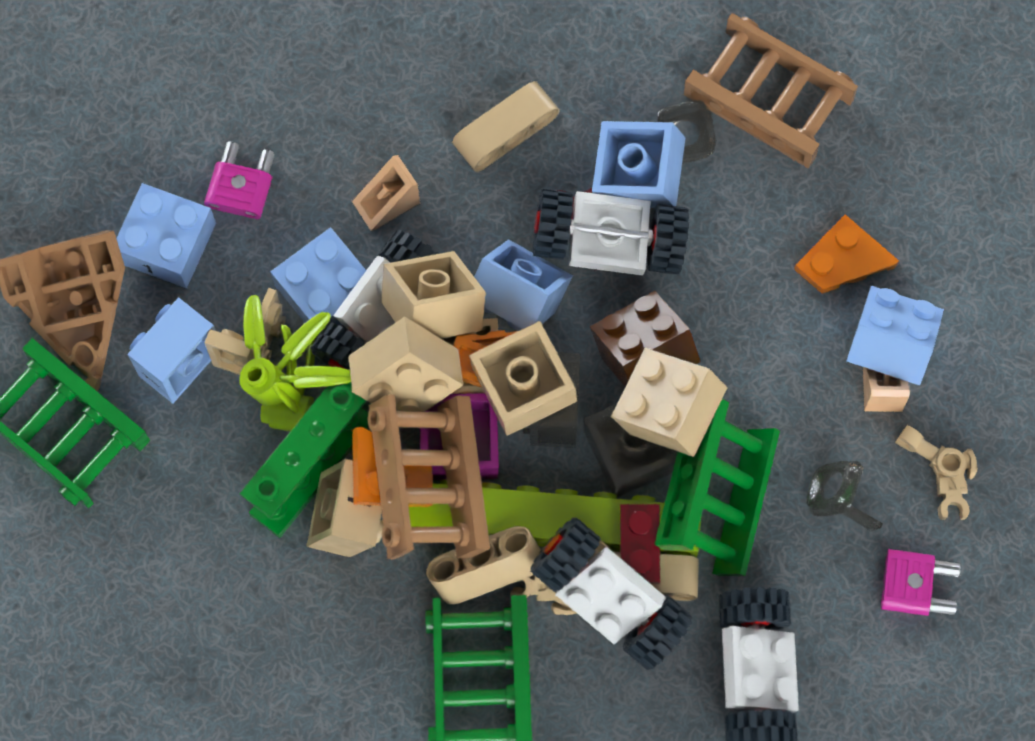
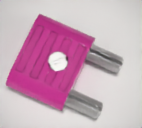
M227 142L221 162H216L204 205L214 210L260 219L272 181V175L269 172L275 154L270 150L269 152L263 150L257 169L234 164L239 145L235 142L233 144L232 142Z
M888 549L881 609L928 616L929 612L954 615L957 611L956 601L931 598L934 574L958 577L961 569L960 564L935 560V555Z

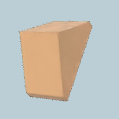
M395 155L355 197L352 203L369 229L373 231L420 203L418 184L400 157Z
M863 367L864 411L902 412L910 395L908 382Z

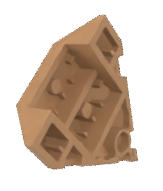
M105 230L0 259V288L3 298L12 307L18 306L31 319L29 325L69 366L74 364L88 378L85 382L98 391L125 271V265L114 230Z

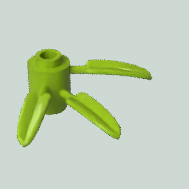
M257 295L250 296L246 300L244 308L243 329L245 346L253 349L254 359L247 362L240 372L239 381L242 389L260 404L274 406L283 402L273 389L272 385L276 382L294 383L296 388L350 383V370L340 367H297L294 370L295 375L289 376L282 372L289 361H296L330 321L331 314L320 312L304 323L282 346L281 351L285 356L275 366L261 356V346L265 344L266 340L260 298Z
M281 325L285 344L292 336V333L287 325ZM315 340L307 348L305 366H314L315 355H313L310 349ZM290 360L286 365V376L295 375L294 370L297 368V360ZM276 382L272 385L273 389L283 402L274 406L262 405L260 413L261 422L269 424V427L272 429L291 431L312 406L314 398L303 395L305 388L296 389L292 386V383Z

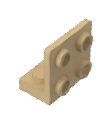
M268 288L261 305L266 339L265 344L261 346V356L270 361L272 350L268 348L273 336L280 337L282 333L280 326L285 325L286 317L282 316V304H280L277 290ZM210 329L204 342L213 366L240 375L244 365L254 359V351L245 346L244 338L240 334L227 329H223L221 333Z

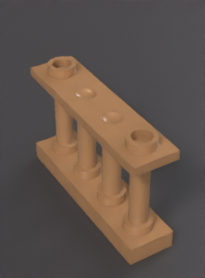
M731 13L726 28V34L732 36L731 40L707 74H700L692 70L685 81L684 96L809 168L817 156L820 143L815 141L814 136L839 99L848 105L852 104L858 86L853 83L848 75L839 71L833 72L759 29V26L753 20L747 17L740 18ZM747 45L761 53L763 57L740 91L733 93L722 87L720 80L743 46ZM775 63H778L795 74L771 110L763 111L753 105L751 99ZM809 81L826 91V93L802 129L796 130L785 124L782 118L806 82Z
M387 394L369 405L368 425L373 435L384 525L382 540L387 549L388 559H396L413 551V543L453 542L457 558H472L490 549L470 396H455L437 407L438 412L396 411L394 394ZM399 427L438 428L441 432L443 450H401ZM403 465L443 466L446 470L448 488H406ZM408 504H448L451 509L453 527H411Z

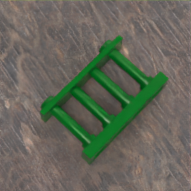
M31 338L22 348L29 359L26 363L28 368L0 397V420L38 378L44 379L48 375L57 383L53 387L56 391L16 434L0 421V435L62 487L58 492L68 502L76 506L80 501L89 509L94 503L84 490L123 447L127 449L132 445L141 452L150 442V439L140 426L36 340ZM76 398L85 406L81 410L84 414L45 457L41 456L28 443L66 401L71 402ZM103 421L113 429L110 433V440L71 481L56 466L94 424L99 426Z
M351 382L327 386L240 492L244 499L254 505L249 511V515L278 538H281L317 493L321 472L343 461L353 449L352 430L356 427L369 429L368 412L362 409L367 400L352 392Z
M722 399L694 457L681 452L677 453L654 545L663 550H693L695 546L716 557L712 574L717 576L745 577L780 430L764 428L747 429V432L725 421L729 402ZM721 436L743 447L738 468L716 457ZM712 472L734 483L729 504L707 493ZM703 509L725 520L720 541L698 530Z
M511 595V607H504V611L442 613L441 599L432 598L433 610H425L426 634L433 633L436 727H428V741H532L527 595ZM504 627L505 631H512L513 646H505V650L443 652L442 629ZM506 666V669H514V684L506 685V689L444 691L443 668ZM507 705V709L515 708L516 724H508V728L445 730L444 707Z

